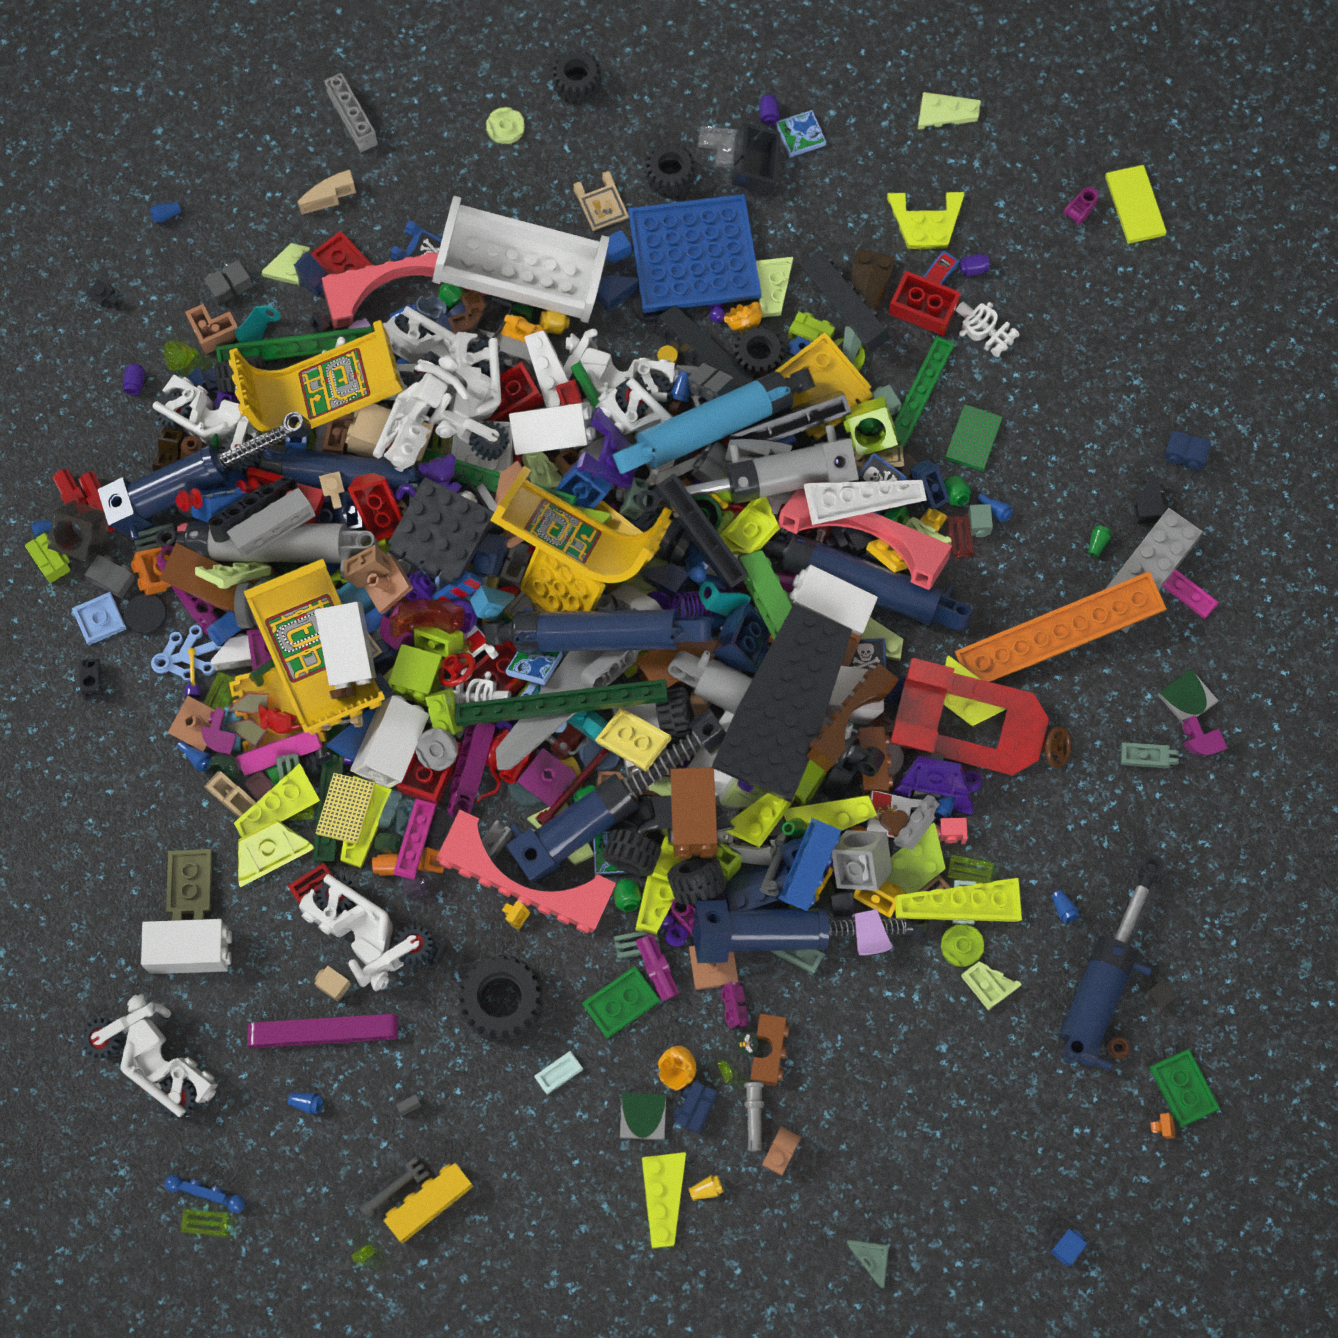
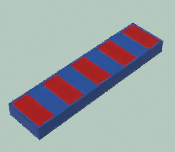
M470 571L467 572L461 580L456 579L453 585H447L433 594L429 601L418 606L410 620L419 625H422L428 619L431 620L448 609L449 605L454 601L462 600L481 585H484L483 579Z

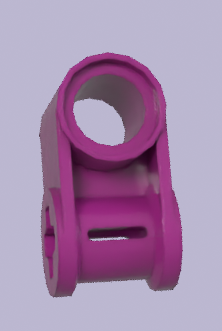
M1092 187L1084 188L1067 205L1063 215L1069 216L1076 221V225L1080 226L1096 207L1098 200L1097 190ZM1085 198H1090L1092 201H1087Z
M674 899L671 904V914L687 930V933L693 937L692 926L695 907L693 904L685 905L686 911L679 913L675 910V905L679 904V902H676Z

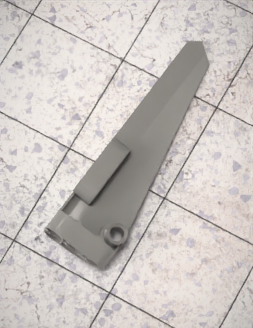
M625 582L616 587L609 595H601L596 606L597 611L662 610L661 606L654 599ZM641 650L569 651L539 694L608 686L636 661ZM575 713L519 719L496 749L497 769H512Z

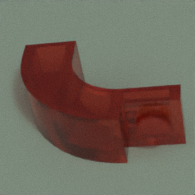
M422 599L404 603L398 606V613L390 617V636L398 638L418 627H434L452 634L464 627V608L457 604L437 599Z

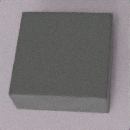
M416 1094L396 1104L402 1116L422 1106Z

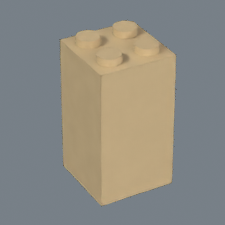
M376 404L356 410L353 423L349 426L345 441L348 444L347 451L362 457L378 459L373 456V452L391 410ZM423 422L422 426L431 432L425 436L427 441L420 448L414 463L417 465L422 462L434 425Z

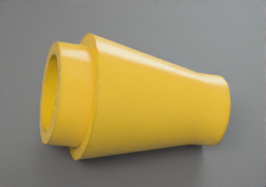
M710 1175L689 1188L693 1201L717 1197L720 1193L724 1192L718 1175Z

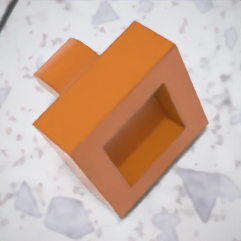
M1160 1114L1161 1122H1151L1152 1132L1162 1133L1166 1139L1175 1138L1174 1122L1171 1114Z

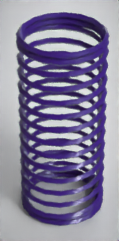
M735 587L729 590L726 588L718 589L721 593H724V591L725 593H732V590L734 593H738ZM704 590L706 592L704 593L706 599L707 594L709 597L711 596L712 590ZM699 591L675 593L673 597V610H677V596H679L678 612L680 617H687V612L688 617L720 615L718 613L713 614L712 611L708 614V610L702 601L698 600ZM680 601H681L682 613L680 612Z

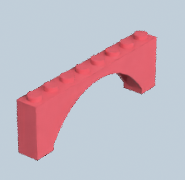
M429 252L418 257H407L400 261H388L382 265H369L364 269H352L345 273L329 274L323 277V290L334 329L352 325L354 323L353 318L361 303L369 294L384 283L405 276L422 275L433 277L439 252ZM464 288L466 292L472 291L471 289Z
M805 489L794 492L781 510L778 523L779 527L795 534L798 531L819 526H842L870 533L889 544L902 557L910 571L911 583L930 590L946 565L952 545L873 512L812 525Z
M459 810L436 859L440 861L439 864L447 869L453 867L459 870L460 875L466 878H471L472 876L479 880V884L488 888L493 886L499 889L498 892L507 897L512 895L518 898V902L526 906L534 905L538 907L537 910L545 915L551 913L557 916L558 921L564 924H569L570 922L576 925V929L583 933L594 932L616 885L615 882L596 874L594 879L588 883L564 891H538L521 886L505 876L489 858L479 835L477 826L479 818Z

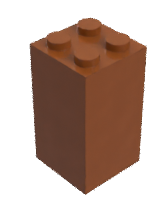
M717 640L680 642L678 650H650L636 660L637 675L642 682L666 679L668 690L681 687L687 689L690 685L674 678L668 672V667L678 651L688 652L701 659L704 651L708 650L710 652L709 662L712 658L717 661L718 658L712 653Z
M711 767L670 769L674 857L679 859H690L691 856H700V858L705 859L712 858L713 855H717L714 769Z

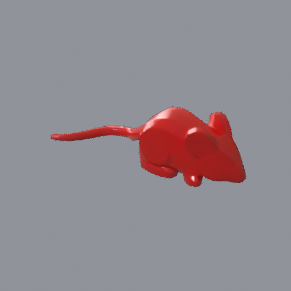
M261 704L258 707L262 729L269 728L275 733L287 734L292 730L302 727L301 724H296L297 716L286 711L282 713L281 709L277 707L272 709Z
M508 728L493 734L485 763L489 766L492 775L496 779L497 787L495 790L480 796L477 802L484 797L495 794L500 789L501 782L495 770L497 769L496 749L508 735Z

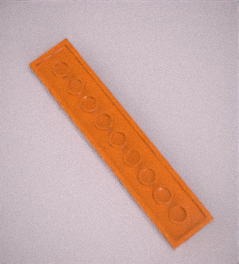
M1150 571L954 652L959 664L979 679L993 682L1164 612L1166 607Z

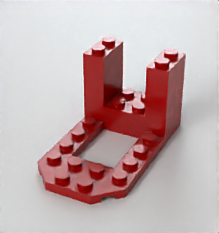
M916 658L911 659L889 744L923 753L944 755L943 758L1008 775H1014L1039 760L1049 718L1034 693L954 673L955 668ZM946 693L1007 709L997 749L938 734L937 728Z

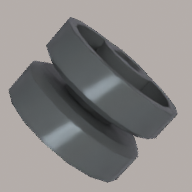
M239 583L235 591L234 611L239 628H253L255 624L258 627L244 594V591L254 587L252 583Z

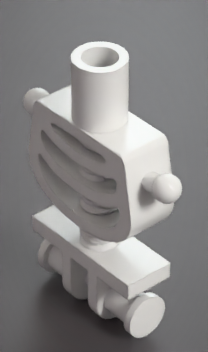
M961 302L956 311L965 320L962 323L963 330L959 332V335L963 337L967 334L975 341L982 340L988 335L991 336L986 342L984 349L988 351L993 345H996L995 348L991 349V353L995 357H999L1002 351H1006L1008 349L1006 344L1012 345L1013 340L1019 336V332L1014 328L1008 334L1005 333L1010 326L1008 322L998 331L994 329L997 313L991 309L993 307L991 302L987 306L980 304L975 310L965 302ZM989 318L992 320L991 325L988 324Z
M490 672L485 673V680L473 679L465 693L463 692L464 682L457 685L456 690H453L456 704L463 703L464 701L468 703L510 698L511 692L496 691V683L489 681L491 677ZM445 686V690H447V689H453V687H446V686Z

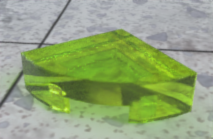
M723 1060L716 1063L724 1083L732 1081L733 1075L726 1061Z
M368 1244L350 1257L357 1265H360L375 1253L376 1250L371 1244Z

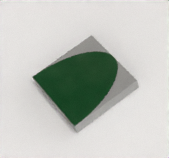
M1192 669L1158 694L1182 724L1183 719L1194 715L1199 717L1218 702L1217 698Z
M622 1093L620 1138L664 1140L666 1095Z

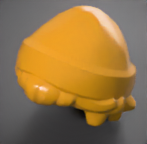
M753 302L750 306L739 304L736 309L731 308L730 312L726 313L724 320L731 330H735L742 335L744 330L748 329L750 331L753 326L758 329L763 317L761 305L758 302Z
M683 1046L669 1048L658 1061L660 1080L671 1089H682L692 1082L696 1075L695 1059L692 1053Z

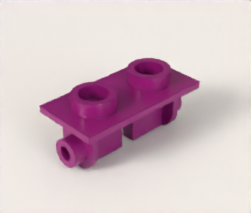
M730 981L722 986L721 998L724 1001L726 1010L725 1020L728 1023L729 1029L737 1025L739 1027L747 1026V1021H749L746 1006L738 1005V1003L745 1002L743 986H740V982L732 983Z

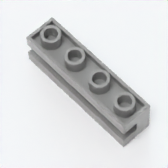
M342 73L324 80L327 94L359 151L363 152L378 145L375 131Z
M297 488L276 502L271 503L260 512L253 514L242 523L235 525L227 533L245 560L316 515L309 501L301 490Z

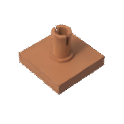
M391 554L388 555V560H383L391 567V572L384 576L375 573L370 574L367 578L368 584L364 586L377 610L382 614H385L413 589L397 559Z
M187 696L168 733L206 752L208 746L202 737V726L211 728L212 724L209 723L211 711L215 712V710Z
M689 946L695 990L722 987L730 981L732 983L738 982L734 952H729L728 963L697 964L695 947Z

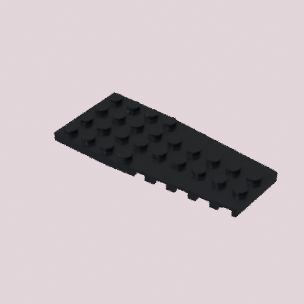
M793 604L739 703L711 768L791 803L810 760L806 756L811 750L809 745L816 736L819 737L852 629Z

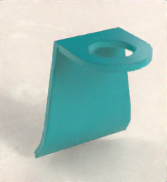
M256 306L244 323L235 330L236 338L239 342L262 340L268 322L278 321L281 317L280 313L271 306ZM265 310L272 311L275 317L269 316Z
M709 581L704 582L699 589V597L705 608L725 617H728L729 612L746 602L750 603L751 596L743 593H720L715 584ZM709 586L712 590V594L708 599H706L704 596V590L706 587Z

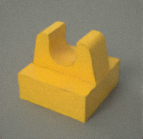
M928 507L920 521L924 525L936 529L935 532L938 533L947 519V515Z
M516 901L514 906L506 903L502 909L506 913L507 917L505 919L517 930H520L530 914L525 905Z

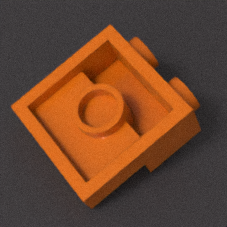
M161 547L135 552L133 561H131L133 572H137L139 575L138 587L141 591L144 590L146 595L165 592L167 587H172L170 584L159 579L162 571L157 564V557L162 550ZM163 555L164 559L168 561L169 556Z

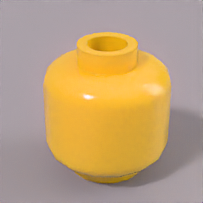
M547 309L541 312L539 325L547 333L560 335L564 329H568L570 317H566V314Z

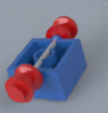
M250 478L247 483L243 480H238L235 488L224 486L201 491L194 488L191 489L189 494L182 490L176 496V504L182 511H188L190 506H192V517L208 522L212 516L255 491L261 485L255 478Z

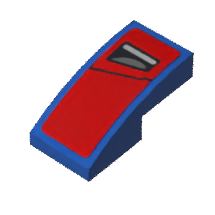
M943 250L923 278L944 285L949 275L959 265V261Z

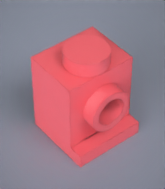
M941 818L939 825H936L939 841L945 840V843H957L958 840H961V844H966V818Z

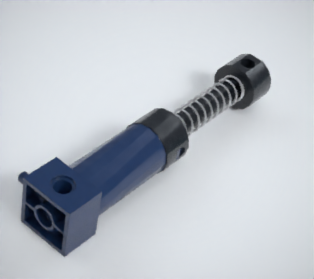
M710 708L688 723L693 730V735L687 734V739L684 741L680 739V744H673V749L671 750L666 749V753L664 755L660 754L659 758L653 762L647 771L639 768V772L637 774L632 773L630 779H620L616 773L596 786L594 790L537 830L530 828L523 833L517 823L510 825V829L516 838L506 846L529 880L538 884L561 868V861L639 809L640 807L635 801L637 800V794L642 795V790L645 788L649 790V785H656L655 781L658 779L663 780L662 776L665 774L670 775V769H676V766L679 764L683 766V762L686 759L690 761L692 755L697 756L699 750H707L711 756L717 753L726 731ZM709 729H715L713 735L706 736ZM537 851V857L531 860L532 854Z

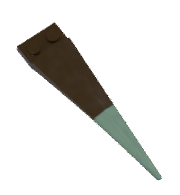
M858 248L853 263L851 283L856 288L854 292L857 295L861 293L867 301L865 304L867 308L872 307L876 312L891 279L896 257ZM846 323L842 353L853 364L862 341Z

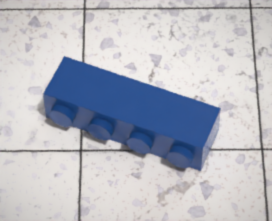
M811 818L778 897L780 900L808 911V908L815 901L814 894L817 887L823 882V872L826 866H829L831 863L833 848L840 841V829Z

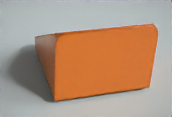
M424 848L418 870L443 873L444 867L439 864L440 861L436 860L440 850Z

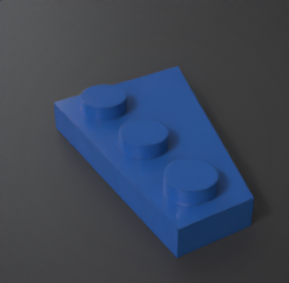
M377 707L369 709L363 714L362 727H354V724L349 725L327 743L326 747L354 762Z

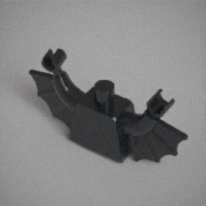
M671 795L653 796V806L651 799L647 797L646 800L638 804L639 809L620 821L618 829L633 831L644 836L659 830L660 835H668V844L673 846ZM716 803L717 833L734 829L735 826L728 820V811L721 809ZM717 838L719 847H721V841Z

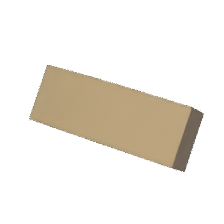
M350 170L325 179L305 193L298 201L301 214L339 205L338 197L356 193Z
M218 771L204 786L239 818L256 804L249 795L239 786H236L221 771Z

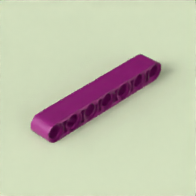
M395 1014L247 1024V1045L250 1048L391 1040L399 1037L398 1015Z

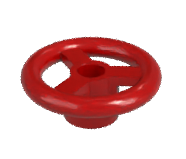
M465 652L449 655L444 659L443 665L439 670V682L446 687H454L465 682L475 669V658ZM468 667L467 671L458 678L463 669ZM446 670L451 674L450 681L444 677Z

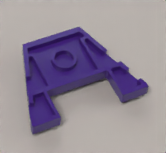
M598 407L593 410L590 424L605 435L599 460L597 461L589 453L585 452L580 455L577 469L582 472L586 470L594 477L601 476L606 478V482L627 489L632 486L636 468L620 474L612 454L631 445L604 414L603 410Z
M918 756L891 792L892 795L910 798L911 790L956 797L954 812L971 815L973 813L974 806L962 766L958 763Z

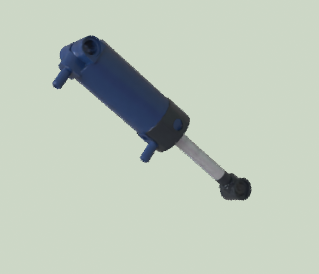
M1148 855L1141 863L1138 873L1140 880L1115 938L1107 936L1098 937L1088 960V966L1058 1034L1066 1042L1062 1050V1057L1069 1064L1081 1062L1089 1067H1093L1096 1064L1107 1070H1111L1113 1066L1112 1062L1098 1056L1100 1044L1133 969L1148 976L1152 972L1151 967L1137 961L1139 952L1128 945L1127 942L1151 885L1157 882L1159 875L1164 870V861L1158 855ZM1147 864L1155 865L1157 871H1150L1147 868ZM1071 1047L1077 1049L1078 1053H1075Z

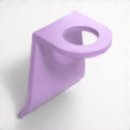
M877 909L852 915V918H855L859 955L878 954L893 948Z

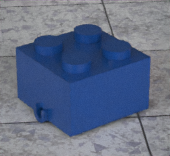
M578 460L562 477L555 490L576 496L575 506L593 509L608 494L613 484L606 482V478L601 476H592L586 470L583 472L577 469Z

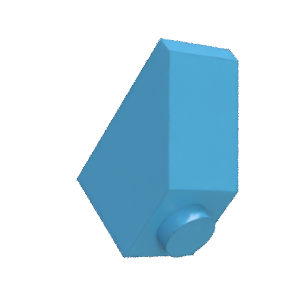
M481 585L471 597L470 602L477 617L492 621L496 620L504 609H507L515 596L511 593Z

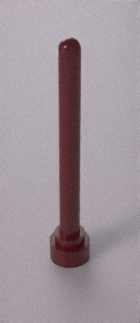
M603 748L548 811L545 810L538 814L535 819L541 826L554 818L556 813L609 754L608 749Z

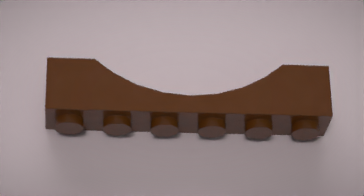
M880 663L875 669L870 667L863 675L865 681L863 683L859 681L852 691L855 694L853 696L849 694L841 704L844 708L842 710L838 708L831 716L833 722L831 724L827 722L821 729L820 733L822 736L820 739L816 736L810 743L809 747L811 750L806 756L825 772L836 763L846 750L845 732L852 712L862 706L881 702L898 682L899 679Z

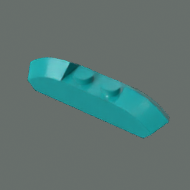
M540 684L537 686L535 694H539L541 690ZM595 711L577 712L567 720L568 723L596 744L598 743L595 739L608 724Z

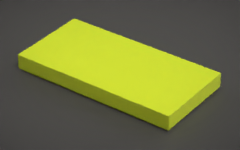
M1144 165L1106 173L1105 177L1127 243L1165 236L1167 232Z

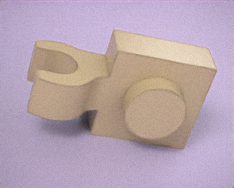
M340 472L319 476L324 497L331 496L334 509L342 508L339 493L344 492Z

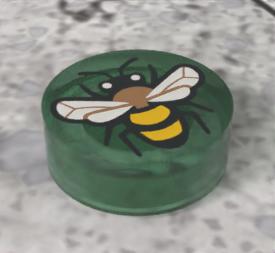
M751 1033L740 1035L736 1043L737 1050L744 1056L753 1055L758 1049V1039Z

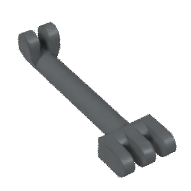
M782 830L779 831L775 840L777 849L760 888L762 893L769 896L779 894L777 883L773 881L783 857L779 846L789 842L788 835L784 834Z
M417 1156L405 1164V1168L408 1171L406 1174L369 1202H365L359 1207L366 1219L374 1214V1208L412 1179L419 1184L430 1175L428 1170L421 1175L419 1174L425 1168L423 1163L414 1168V1165L420 1161Z

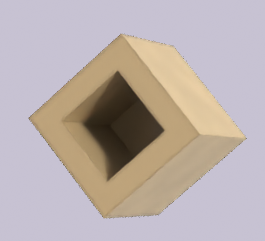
M329 966L325 970L321 969L315 977L317 988L337 1002L340 1001L351 986L349 980Z

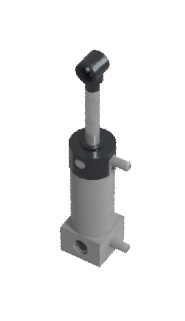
M827 425L828 442L814 444L815 446L799 450L755 459L740 460L738 445H730L732 462L725 465V479L686 486L685 488L691 497L729 491L732 502L737 504L757 500L761 497L804 489V484L841 483L859 480L851 439L836 440L834 425ZM836 457L838 458L837 466H835L834 460ZM655 490L641 491L636 498L637 506L644 511H653L657 508H662V504H665ZM646 495H650L653 499L652 504L648 507L643 504V498Z

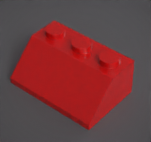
M375 473L355 477L348 487V491L366 530L371 532L377 541L391 538L403 515L386 477Z

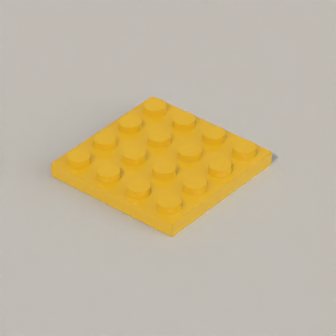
M536 547L519 589L534 603H538L546 612L594 611L606 585L603 582L583 575Z

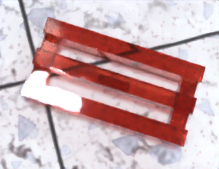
M959 515L954 518L948 516L947 523L949 537L952 540V557L973 556L968 515H964V517ZM961 522H964L968 551H965ZM953 523L957 524L959 552L956 549Z

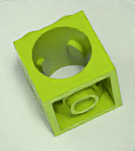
M885 396L849 407L851 414L843 416L846 432H851L849 435L853 452L857 451L859 457L898 445L897 432ZM865 418H876L884 424L883 429L873 436L860 434L856 430V426Z
M401 644L388 682L389 687L394 692L393 696H401L406 701L410 700L420 707H426L425 697L433 692H437L441 684L438 679V673L443 665L442 655Z
M811 759L794 796V799L800 805H808L826 778L827 772Z

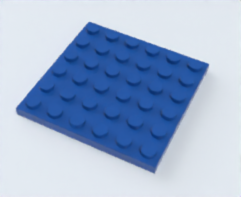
M745 194L628 208L643 313L669 310L673 306L679 309L761 298V288Z

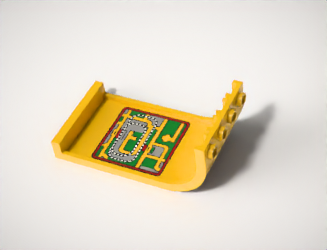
M381 320L373 323L375 332L288 368L274 371L255 368L244 359L237 348L230 350L231 359L229 360V365L234 372L232 379L237 386L235 394L240 401L238 409L243 417L246 416L256 429L267 433V430L271 431L272 428L275 429L277 426H281L287 414L298 412L310 421L312 429L402 392L403 388L388 331Z
M524 466L490 519L492 522L583 575L600 582L617 583L634 576L640 570L645 560L650 562L672 521L669 519L672 511L665 507L654 526L644 533L636 535L622 534L527 480L531 469Z
M323 559L244 591L305 733L309 732L310 735L322 731L321 726L329 723L330 726H334L343 722L341 718L346 715L353 718L362 714L361 709L369 706L371 710L382 705L381 701L385 697L378 688L375 679H371L372 683L357 685L356 682L350 683L351 687L355 686L356 695L337 699L330 698L329 691L336 690L335 686H329L315 610L342 605Z

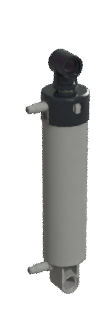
M191 521L188 523L185 531L163 528L156 535V542L161 548L165 546L174 547L178 543L215 562L313 563L323 559L325 563H341V579H344L345 560L375 544L380 549V544L371 532L348 531L347 526L341 523H303L245 560L231 539L222 543H217L213 540L208 522ZM372 541L370 545L365 546L367 542Z
M708 650L704 651L701 659L688 652L678 651L668 667L670 675L696 688L695 695L734 714L753 679L713 658L709 662L710 652ZM825 716L821 729L827 722L831 724L833 720ZM847 723L845 732L846 750L833 766L841 769L849 757L848 762L858 764L857 768L862 774L868 777L876 776L885 760V754L876 747L870 746L864 749L859 743L855 747L854 744L859 732L852 728V723Z

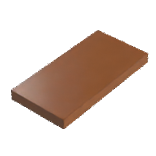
M176 543L159 579L226 612L232 611L235 615L234 598L238 584L222 589L218 585L195 575V567L203 566L204 569L208 570L213 569V565H219V563Z

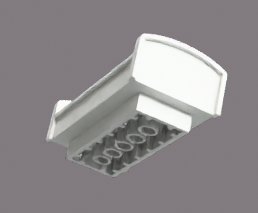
M453 196L432 282L452 284L581 318L580 321L588 323L602 274L609 237L602 235L600 242L463 206L460 205L461 197Z

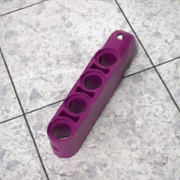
M173 546L162 548L157 557V564L161 571H163L167 563L163 555L170 556L174 548ZM172 586L191 617L198 622L204 633L208 635L206 629L219 619L213 610V605ZM197 607H204L206 612H200Z
M494 722L467 725L450 786L451 795L447 811L454 819L459 810L468 814L471 813L493 738Z

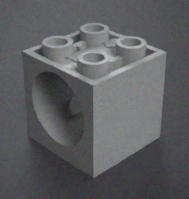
M846 830L841 836L838 845L833 848L832 858L837 888L878 891L892 872L887 832Z

